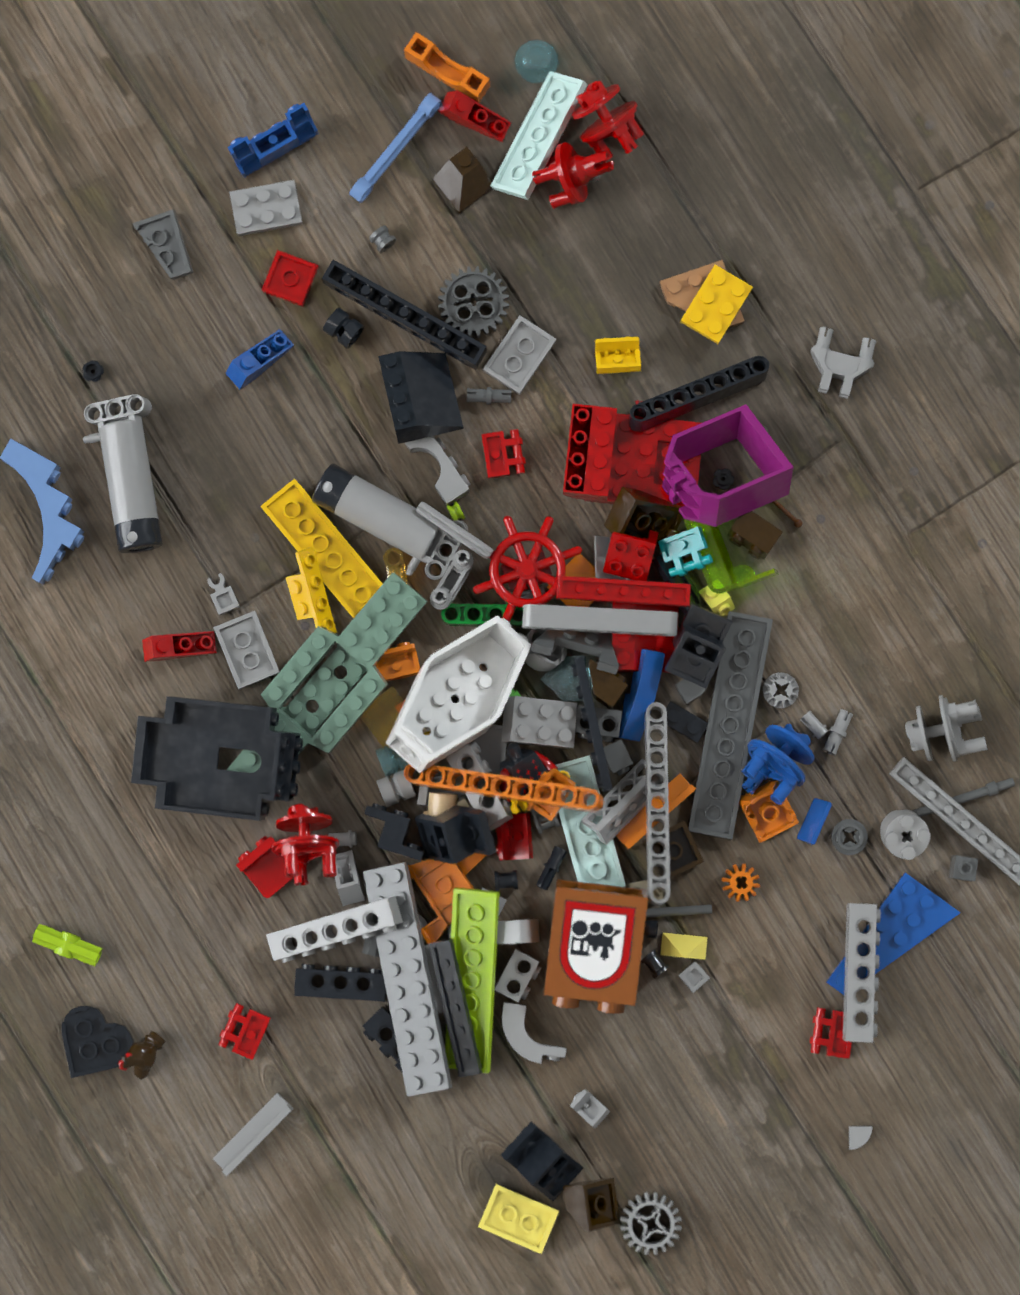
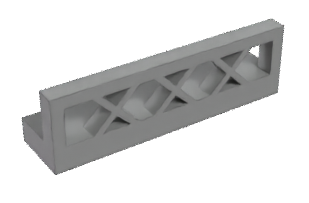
M641 759L603 798L604 804L599 811L589 812L581 820L585 826L595 831L600 841L606 845L646 805L645 775L638 777V773L645 768L644 759ZM654 776L651 778V783L654 786H661L663 784L660 777ZM633 784V788L630 791L623 792L626 785ZM618 800L614 807L607 808L611 801ZM603 815V818L597 825L591 822L596 816Z
M279 1093L213 1158L223 1169L222 1173L226 1177L294 1109Z

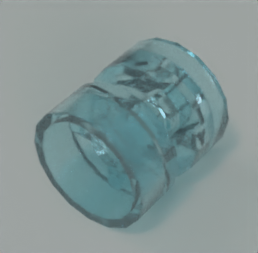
M388 746L375 750L386 777L398 772V768L404 770L409 764L401 756L395 760L394 756L399 754Z

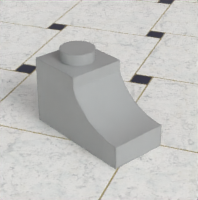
M350 850L336 854L337 876H335V881L342 905L346 906L364 901L362 884L353 851Z

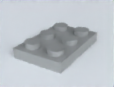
M294 180L230 192L238 236L303 224Z
M520 315L483 368V371L520 395L557 339Z
M256 611L213 627L239 690L277 675L280 672Z

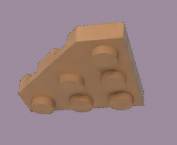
M723 260L660 281L667 304L687 311L714 265L726 270ZM741 310L738 311L729 328L744 323Z

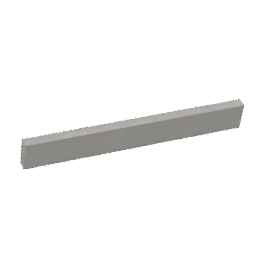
M903 757L889 775L1020 886V856Z

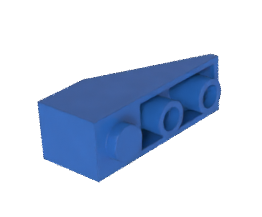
M279 329L232 360L226 375L239 389H242L287 353L294 344Z

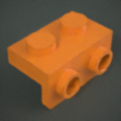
M402 642L397 644V647L388 649L376 664L377 669L387 682L418 674L420 665L414 643Z
M555 768L548 773L544 772L538 780L569 786L576 785L574 781ZM550 788L543 792V799H548L551 796L552 791ZM571 792L565 795V801ZM528 803L526 810L534 809L548 820L553 821L561 807Z

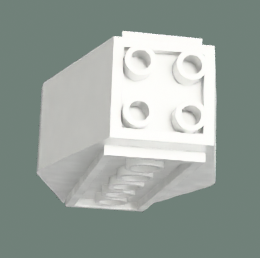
M496 616L435 652L426 660L418 672L386 744L419 773L485 734L501 715L531 648L527 637L512 629L511 624L506 619ZM485 664L487 670L481 671L479 665ZM457 696L459 702L453 703L451 697ZM428 728L430 735H424L422 729Z

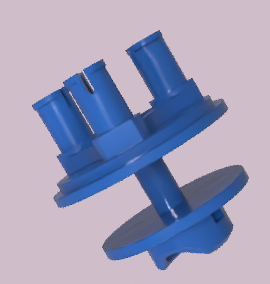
M786 724L784 728L777 725L768 726L766 735L774 746L761 740H751L747 747L752 759L742 769V773L748 777L742 784V787L744 789L747 788L746 791L750 794L755 793V790L763 780L767 778L778 780L780 784L770 796L771 800L778 805L784 802L796 786H802L805 782L802 770L794 761L810 765L815 759L813 752L808 747L811 743L810 737L794 731L791 724Z

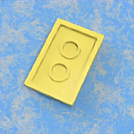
M496 1184L478 1227L542 1254L559 1210Z

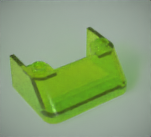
M684 519L687 530L699 526L702 528L708 548L700 550L701 555L706 556L710 554L713 562L707 564L702 571L712 592L723 594L779 575L778 570L774 568L755 575L754 570L748 565L733 567L719 530L721 525L715 527Z

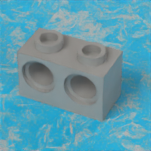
M515 949L494 990L518 1003L520 999L525 1000L531 989L527 986L530 979L535 980L541 970V967L538 966L539 961ZM521 960L530 962L531 969L529 972L521 973L518 970L517 965ZM511 980H516L520 983V990L517 993H511L507 989V984Z

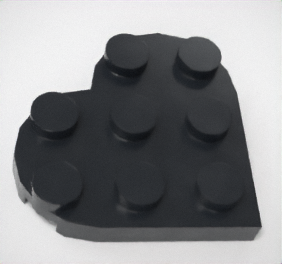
M78 1006L70 1010L61 1024V1034L71 1078L119 1067V1061H121L122 1056H125L134 1044L132 1034L125 1025L107 1023L101 1011L91 1006Z

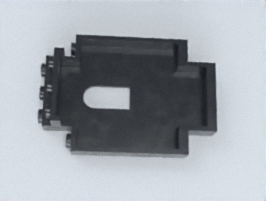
M167 696L164 718L138 716L131 783L157 786L155 809L257 821L265 820V816H268L270 809L267 800L294 801V797L298 794L296 774H299L301 768L298 755L303 748V739L300 738L301 733L275 730V726H278L279 713H276L277 708ZM220 747L255 751L261 758V766L253 773L218 769Z

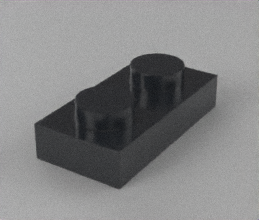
M670 701L666 707L667 726L698 743L708 723Z

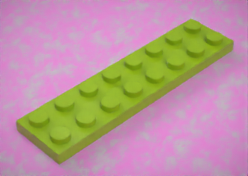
M456 887L453 889L451 939H453L482 1073H489L491 1067L499 892ZM446 1025L445 1053L448 1068L457 1069Z

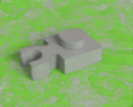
M220 573L218 574L220 577L219 584H213L211 578L207 580L209 586L216 591L210 594L219 616L240 607L232 587H224L225 578Z

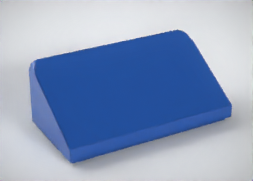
M818 798L813 799L797 835L799 840L810 845L816 843L832 803Z

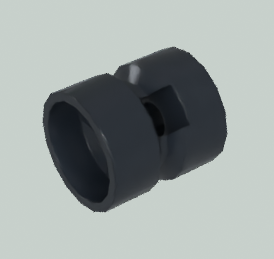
M339 307L330 315L323 326V331L332 338L338 337L337 341L349 349L360 337L365 326L356 319H350V314Z

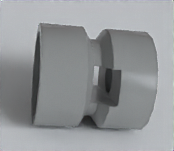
M404 770L394 773L393 778L386 776L376 780L386 807L399 803L400 798L407 800L416 796L412 783L405 779Z

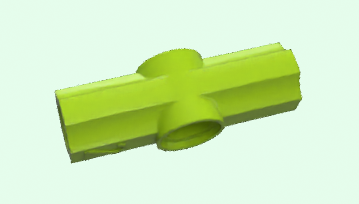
M39 924L36 928L32 940L33 943L54 950V953L69 959L75 958L93 966L97 965L103 950L99 946L81 940L79 936L65 931L60 932L42 924Z

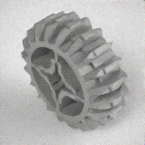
M644 1192L645 1200L642 1201L640 1196L636 1195L638 1203L634 1204L633 1201L629 1200L628 1204L632 1209L623 1208V1212L628 1214V1217H620L622 1222H627L626 1225L620 1226L622 1231L628 1230L623 1235V1238L628 1239L631 1237L632 1239L628 1245L632 1247L637 1243V1252L641 1251L642 1246L645 1247V1255L649 1254V1248H653L654 1255H657V1247L660 1246L662 1251L666 1252L664 1244L668 1243L669 1246L673 1247L674 1243L670 1238L679 1239V1235L674 1233V1230H682L680 1225H675V1222L682 1221V1218L680 1216H673L679 1212L678 1208L670 1210L674 1202L670 1200L665 1204V1195H662L660 1200H657V1192L653 1193L652 1199H649L648 1192ZM656 1205L648 1215L637 1212L644 1206ZM662 1208L669 1215V1229L659 1222ZM655 1217L654 1222L658 1227H652V1229L647 1230L648 1226L644 1220H650V1218ZM633 1218L643 1225L640 1238L633 1232ZM654 1232L665 1234L664 1237L657 1241H646Z

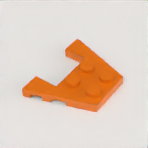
M428 859L408 865L411 880H415L438 916L421 928L422 936L428 945L431 942L438 941L452 923L453 889L456 887L474 889L457 863L450 864Z

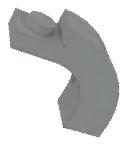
M504 1002L502 1012L503 1030L508 1042L517 1053L530 1061L540 1064L542 1055H547L546 1059L560 1061V1057L565 1058L566 1047L540 1044L527 1034L524 1025L526 1005Z

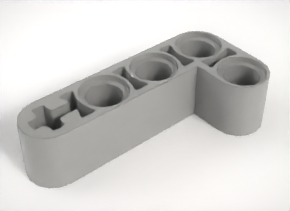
M539 919L498 921L497 944L540 942ZM450 924V926L447 928L448 939H451L452 924Z

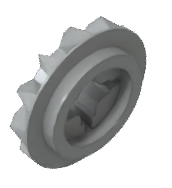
M778 672L772 674L763 685L764 698L773 707L786 708L792 705L798 697L799 686L795 678L788 673ZM775 683L779 684V686L788 684L785 689L786 696L782 694L773 696L777 691Z

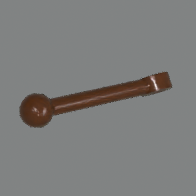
M777 500L772 502L794 522L795 527L799 528L802 526V521L796 519Z

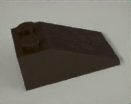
M622 487L604 526L611 533L618 532L642 539L643 537L648 538L650 530L659 532L656 546H659L658 541L664 539L666 530L678 529L683 518L679 512V508L682 506L672 504V502L637 489Z

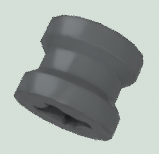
M386 225L378 228L369 237L370 242L376 244L379 253L388 250L397 240L395 236L388 233Z

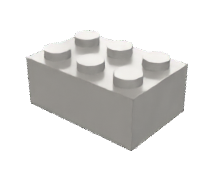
M520 696L508 697L504 706L501 742H516L518 744L562 749L574 748L577 703Z

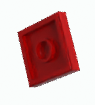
M277 250L262 292L303 307L319 265Z

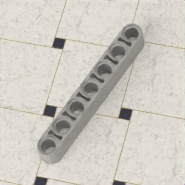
M525 604L523 605L522 628L677 636L678 613Z

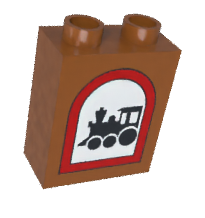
M557 879L544 995L553 996L552 1004L554 1006L578 1008L580 999L598 1001L597 1010L612 1014L624 1013L625 1005L635 1006L648 901L647 889Z

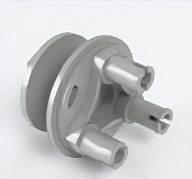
M939 695L943 724L927 727L921 706H916L917 719L907 721L905 724L906 734L910 739L912 751L924 749L928 761H933L929 738L946 735L953 762H956L960 756L987 750L985 737L964 741L961 736L960 727H962V724L982 721L979 706L977 707L976 700L956 705L955 703L949 704L947 697L944 698L943 695Z

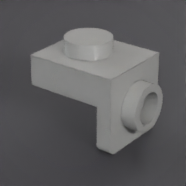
M586 1089L577 1093L570 1105L593 1128H596L610 1112Z

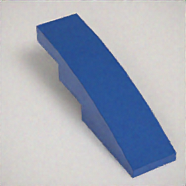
M641 649L638 671H633L630 694H625L619 738L640 742L645 730V712L648 706L655 701L665 653Z

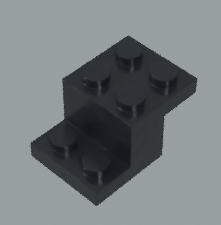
M691 602L677 630V636H674L672 640L675 649L665 667V671L706 689L726 650L723 641L733 623L732 620Z
M373 803L372 807L366 806L364 812L366 816L385 821L377 847L423 861L425 853L421 851V846L409 842L407 847L404 846L412 822L408 818L409 814L394 810V813L386 812L387 807Z
M455 805L436 817L425 814L415 817L427 859L456 864L474 853L490 856L496 852L485 810Z
M532 1121L522 1129L521 1133L500 1155L506 1162L517 1169L534 1188L553 1202L564 1191L563 1186L569 1185L584 1169L552 1137Z

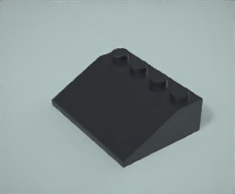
M398 351L378 356L398 444L464 429L446 353Z

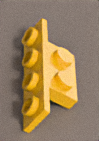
M310 547L296 552L295 555L301 573L285 578L297 620L313 618L316 628L322 626L337 633L314 548Z

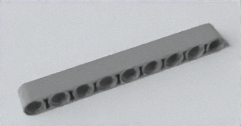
M655 702L650 704L645 712L647 895L651 904L661 906L666 903L670 896L667 711L663 704ZM658 710L661 713V718L653 719L650 716V711ZM658 732L662 736V740L658 742L653 741L650 734ZM651 755H660L662 762L660 764L653 763L650 758ZM658 776L662 779L663 784L661 786H654L651 783V778ZM660 799L663 807L655 809L651 804V800ZM652 822H661L663 830L659 832L653 830ZM652 845H662L664 853H654ZM660 866L663 868L664 876L656 877L652 871L653 867ZM661 889L665 894L664 899H655L653 890Z

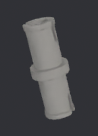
M839 710L834 726L829 729L830 735L822 749L824 752L828 751V754L836 756L842 739L847 735L846 729L853 717L852 713L849 712L848 714L846 710Z

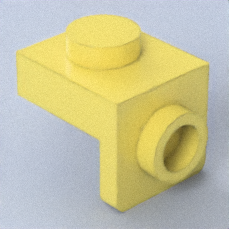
M718 580L698 591L704 602L714 613L725 617L729 611L735 609L731 597Z

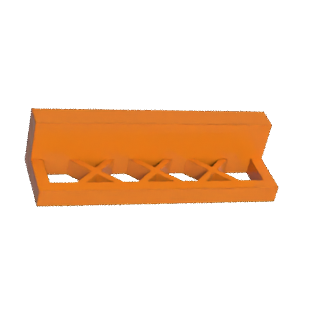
M681 773L668 783L669 813L696 790ZM660 799L651 800V804L655 809L663 807ZM646 805L616 835L627 849H630L646 834ZM654 821V822H652V828H653L656 824H658L659 821Z

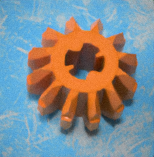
M734 864L732 866L734 874L728 869L725 871L730 878H722L721 881L729 882V885L722 887L723 891L732 890L728 893V898L733 897L736 893V902L740 901L741 894L745 901H749L747 892L752 896H756V892L751 888H760V884L753 883V880L759 879V875L751 877L750 874L754 871L753 867L745 872L746 864L741 865L740 871L738 866ZM737 877H739V879H741L742 877L746 879L744 881V884L746 885L745 888L740 887V889H738L736 887Z

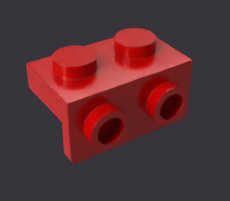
M530 813L513 814L514 818L495 828L498 837L496 851L499 860L532 859L533 847Z

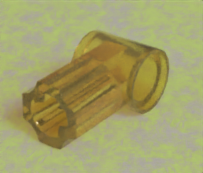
M397 548L387 549L383 555L387 578L394 572L408 584L403 553ZM393 552L398 553L400 556L399 562L397 564H390L388 562L389 554Z

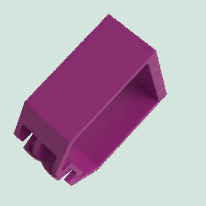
M745 404L673 435L665 458L666 466L663 472L665 478L662 488L669 495V500L672 504L684 503L685 506L679 508V512L684 519L716 527L789 495L793 466ZM734 439H738L765 475L726 493L715 495L701 491L695 479L682 462Z

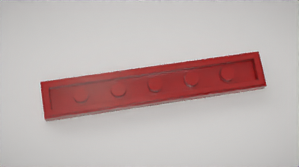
M557 576L556 599L690 607L691 584Z

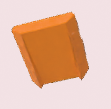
M778 780L769 781L767 784L757 788L754 794L747 793L740 796L739 804L759 843L799 823L787 798L781 805L776 804L770 798L779 786Z

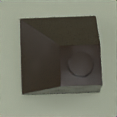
M467 146L450 158L433 177V181L458 213H461L493 189L491 187L492 182L482 165Z
M614 1178L577 1182L563 1186L566 1209L585 1232L620 1224Z

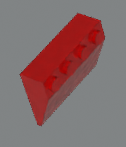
M612 602V609L677 612L678 630V606ZM611 633V642L619 664L617 672L638 671L641 649L665 653L662 673H670L665 671V667L675 649L672 643L674 636Z

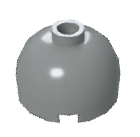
M531 629L526 634L531 648L533 641L547 630ZM554 645L551 656L533 652L530 648L525 662L534 670L540 672L551 671L564 661L567 655V648Z

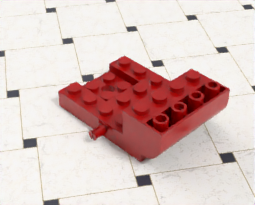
M573 404L563 495L583 499L588 502L614 504L621 488L627 487L671 502L669 495L662 488V484L665 478L663 475L666 466L665 458L672 437L701 423L671 419L647 430L636 432L629 427V415L618 414L617 408ZM635 416L636 419H644L641 416ZM701 454L682 462L695 479L697 485ZM683 502L676 503L679 506H685Z

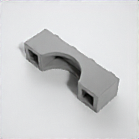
M434 436L405 442L411 453L426 452L434 456L439 462L441 474L435 484V489L447 506L452 505L455 501L470 493L468 486L471 484L464 474L460 476L456 468L458 465L452 456L447 457L443 451L446 447L439 437L435 439Z

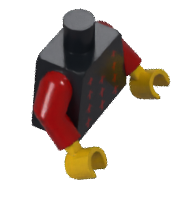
M516 742L506 747L509 757L499 765L500 775L536 781L539 780L544 772L548 773L553 768L558 769L551 760L538 751L525 748L520 749L519 744ZM560 771L563 775L570 779V775L567 771ZM507 782L500 784L499 788L502 793L507 790L508 784ZM529 785L522 787V796L529 793ZM506 799L512 803L511 812L514 814L520 812L517 805L521 807L522 811L527 809V802Z

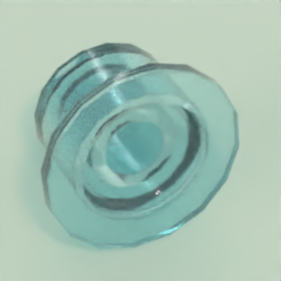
M528 41L516 53V70L528 82H544L550 71L556 72L557 53L545 41Z

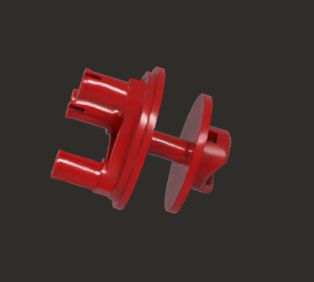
M595 81L588 85L586 92L576 96L580 106L575 109L572 116L574 119H579L596 111L600 118L581 134L580 139L582 142H587L590 147H593L596 153L609 151L610 156L606 160L608 161L613 157V154L604 142V138L610 136L617 138L625 153L628 154L633 151L632 149L638 147L634 140L640 138L644 132L634 119L638 106L636 101L627 102L609 112L605 104L621 88L618 84L605 88L601 81Z
M304 804L292 805L288 808V816L279 818L275 824L278 830L299 832V836L276 841L271 846L273 853L284 858L285 877H294L295 886H299V883L300 886L308 885L307 865L309 861L322 857L323 876H337L335 856L336 849L340 846L339 840L331 836L310 835V831L330 826L332 824V817L319 813L318 807L310 809Z

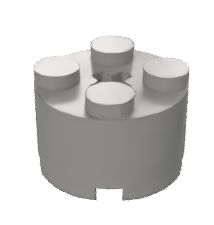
M906 809L890 812L883 819L880 827L883 844L893 855L906 860H911L923 853L931 837L927 824L915 812ZM902 832L908 833L907 836H902Z

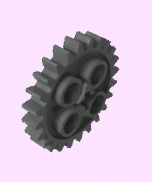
M468 266L467 273H464L461 269H459V276L451 273L452 281L445 279L447 288H440V291L445 295L438 296V300L444 302L438 305L439 310H445L440 314L441 318L448 317L445 323L448 325L453 324L452 327L455 329L459 328L463 333L465 331L468 332L470 337L476 332L477 337L480 338L482 331L488 336L489 328L496 331L495 323L503 324L500 316L507 317V312L503 309L509 308V304L504 302L509 299V295L503 294L507 291V287H500L502 279L495 281V272L488 276V269L486 268L481 273L479 266L476 267L475 272H472L470 266ZM482 285L487 286L489 291L486 294H480L477 291L478 287ZM458 289H465L467 291L465 297H458L455 293ZM472 298H475L476 306H472V303H470ZM489 298H493V301H484ZM455 303H461L459 306H454ZM483 307L492 309V313L488 316L482 315L480 311ZM462 310L470 312V316L466 319L460 318L458 314Z

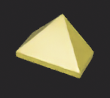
M662 933L660 955L705 960L707 937Z

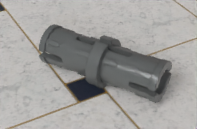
M487 387V389L467 388V402H487V405H491V403L511 404V389L500 390L492 389V387Z

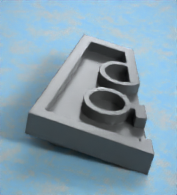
M173 209L132 223L172 280L193 273L177 215Z

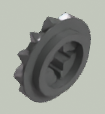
M842 820L835 825L832 831V843L836 850L844 855L857 854L867 844V831L857 820ZM842 830L847 833H851L854 830H856L853 839L857 844H855L854 842L852 843L851 841L842 844L845 839V835L842 832Z

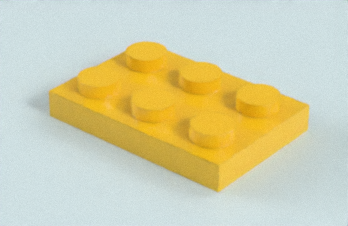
M714 265L680 322L719 344L753 287L719 266Z

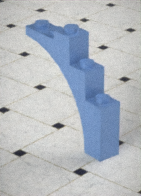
M10 439L0 459L14 468L26 480L35 494L40 507L43 521V547L32 579L44 585L45 581L49 582L54 574L53 567L56 562L59 563L63 559L65 547L73 551L75 547L78 548L82 544L84 531L62 518L63 515L66 516L70 512L72 499L51 487V484L56 483L60 476V467L47 458Z

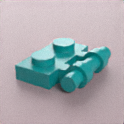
M701 526L658 541L664 562H674L675 567L669 569L671 577L677 575L684 576L688 571L696 568L698 570L703 569L707 564L713 562L710 554L706 556L701 555L700 550L708 548ZM691 554L693 560L684 563L682 557Z

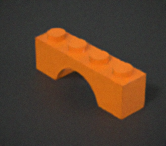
M417 32L404 49L407 60L478 103L490 88V78L472 67H465L454 62L443 54L433 42Z

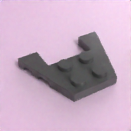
M547 630L533 641L531 648L533 652L551 656L554 645L600 657L597 669L617 674L619 664L609 633Z

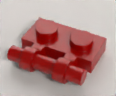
M518 429L510 431L511 439H504L503 431L481 434L488 479L510 476L509 467L512 466L516 467L517 475L525 473L524 465H526V460L522 455L521 448L523 440L519 435ZM506 447L513 448L514 458H507Z
M236 1003L233 1011L230 1010L228 1014L229 1020L225 1029H222L220 1033L221 1039L218 1045L227 1048L229 1041L235 1043L232 1052L254 1060L271 1017L252 1009L249 1010L247 1017L241 1015L244 1006ZM237 1022L243 1023L239 1035L233 1034Z
M817 1007L816 1016H813V1023L815 1025L813 1036H810V1043L812 1044L810 1053L819 1054L820 1046L823 1045L827 1046L826 1055L849 1059L852 1042L843 1041L844 1012L832 1010V1017L829 1019L825 1018L826 1009ZM824 1025L830 1026L828 1039L822 1038Z

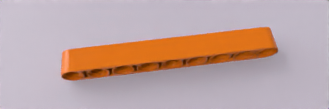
M408 764L404 770L405 779L417 786L587 812H597L604 804L602 795L589 788L435 765L421 772L419 778L413 779V773L416 769ZM441 772L442 779L440 782L435 783V775ZM463 775V783L460 786H456L457 777ZM485 779V786L482 789H478V781ZM503 782H507V790L503 793H500V784ZM529 785V793L522 796V787ZM550 788L552 791L551 796L548 799H543V792ZM568 792H573V800L566 803L565 795ZM591 795H595V804L592 806H588L587 798Z

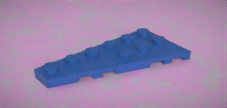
M907 873L901 876L879 907L881 918L880 923H876V932L880 933V944L876 946V955H879V968L875 969V974L960 914L958 910ZM869 924L866 925L861 933L864 934L868 931ZM861 943L857 947L858 954L865 956L868 953V946L865 943ZM845 956L826 981L827 984L842 995H844ZM860 966L857 969L858 978H866L868 974L866 967Z

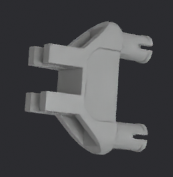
M820 327L816 345L811 348L813 360L822 375L818 392L827 394L831 378L843 380L839 397L848 399L853 381L874 367L872 356L877 341L871 339L869 347H867L869 338H863L859 356L855 357L831 351L829 345L833 330L828 328L825 337L826 327Z
M460 550L454 554L447 571L430 595V603L434 608L444 610L454 601L473 567V556L469 551Z

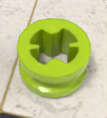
M457 501L454 502L453 506H446L453 521L465 519Z

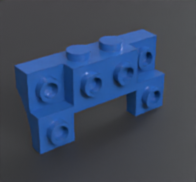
M305 103L301 105L295 104L290 107L288 112L285 113L286 120L278 122L269 130L255 135L250 141L246 136L244 138L239 137L230 143L228 150L243 178L319 134Z

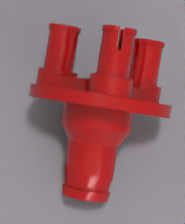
M564 142L557 145L555 155L550 157L545 168L532 172V176H536L533 178V181L536 185L550 180L561 182L564 191L549 196L552 208L555 209L569 203L572 205L579 204L587 198V184L591 178L612 171L614 169V162L600 163L607 160V157L610 156L609 151H602L601 153L584 157L578 155L569 143Z

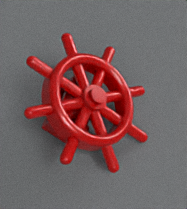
M505 516L503 522L509 537L504 539L489 557L491 559L489 566L490 580L473 587L475 594H480L494 588L499 597L508 603L502 616L508 622H510L516 607L523 608L525 604L546 605L556 596L557 576L566 575L565 560L582 553L580 546H575L561 552L559 547L547 537L553 524V518L550 516L545 518L539 533H517L512 518ZM521 542H534L530 554L526 555ZM513 546L518 559L514 560L503 554ZM542 547H545L552 556L546 558ZM499 563L502 564L501 569L504 574L501 576L498 573ZM556 564L557 569L556 577L552 576L549 567ZM506 583H507V584H508V587H509V589H510V592L513 591V593H512V594L509 593V592L504 588L503 584H506ZM544 583L552 585L551 588L542 595L538 585ZM529 585L534 598H520L523 591L529 589Z

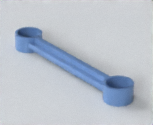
M429 93L424 98L418 111L371 169L354 184L350 191V195L362 203L368 197L374 184L426 120L430 119L437 112L442 103L440 99L432 93Z

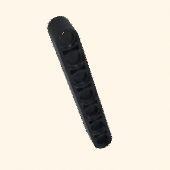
M755 356L640 402L630 409L629 427L633 431L641 432L764 382L767 377L769 361L763 356ZM754 368H759L762 371H756ZM734 376H740L743 379H737ZM715 384H720L723 387H717ZM695 392H701L703 395H697ZM675 400H681L683 403H677ZM655 408H661L664 411L660 412L655 410ZM635 416H641L644 419L639 420Z

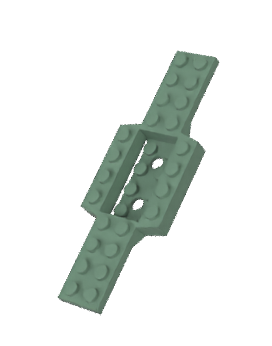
M393 572L340 635L322 626H318L261 693L267 705L277 708L276 713H279L278 726H275V730L301 733L300 738L303 739L302 751L311 744L327 753H331L389 685L377 669L376 664L428 601ZM337 642V648L321 665V667L305 684V686L289 703V705L283 707V705L289 700V698L294 694V692L299 688V686L304 682V680L310 675V673L315 669V667L320 663V661L326 656V654ZM338 666H344L347 669V675L343 679H339L335 675V669ZM309 700H315L318 703V710L314 713L309 712L306 708ZM243 750L227 770L248 773L256 772L261 766V758L255 751Z

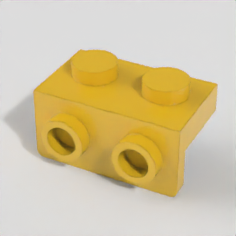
M639 337L596 339L595 358L597 374L641 371Z

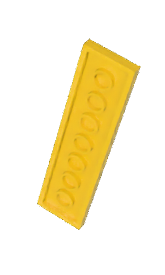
M294 478L260 507L298 552L310 547L314 548L323 583L354 619L382 586V582L322 510L313 503L312 498Z

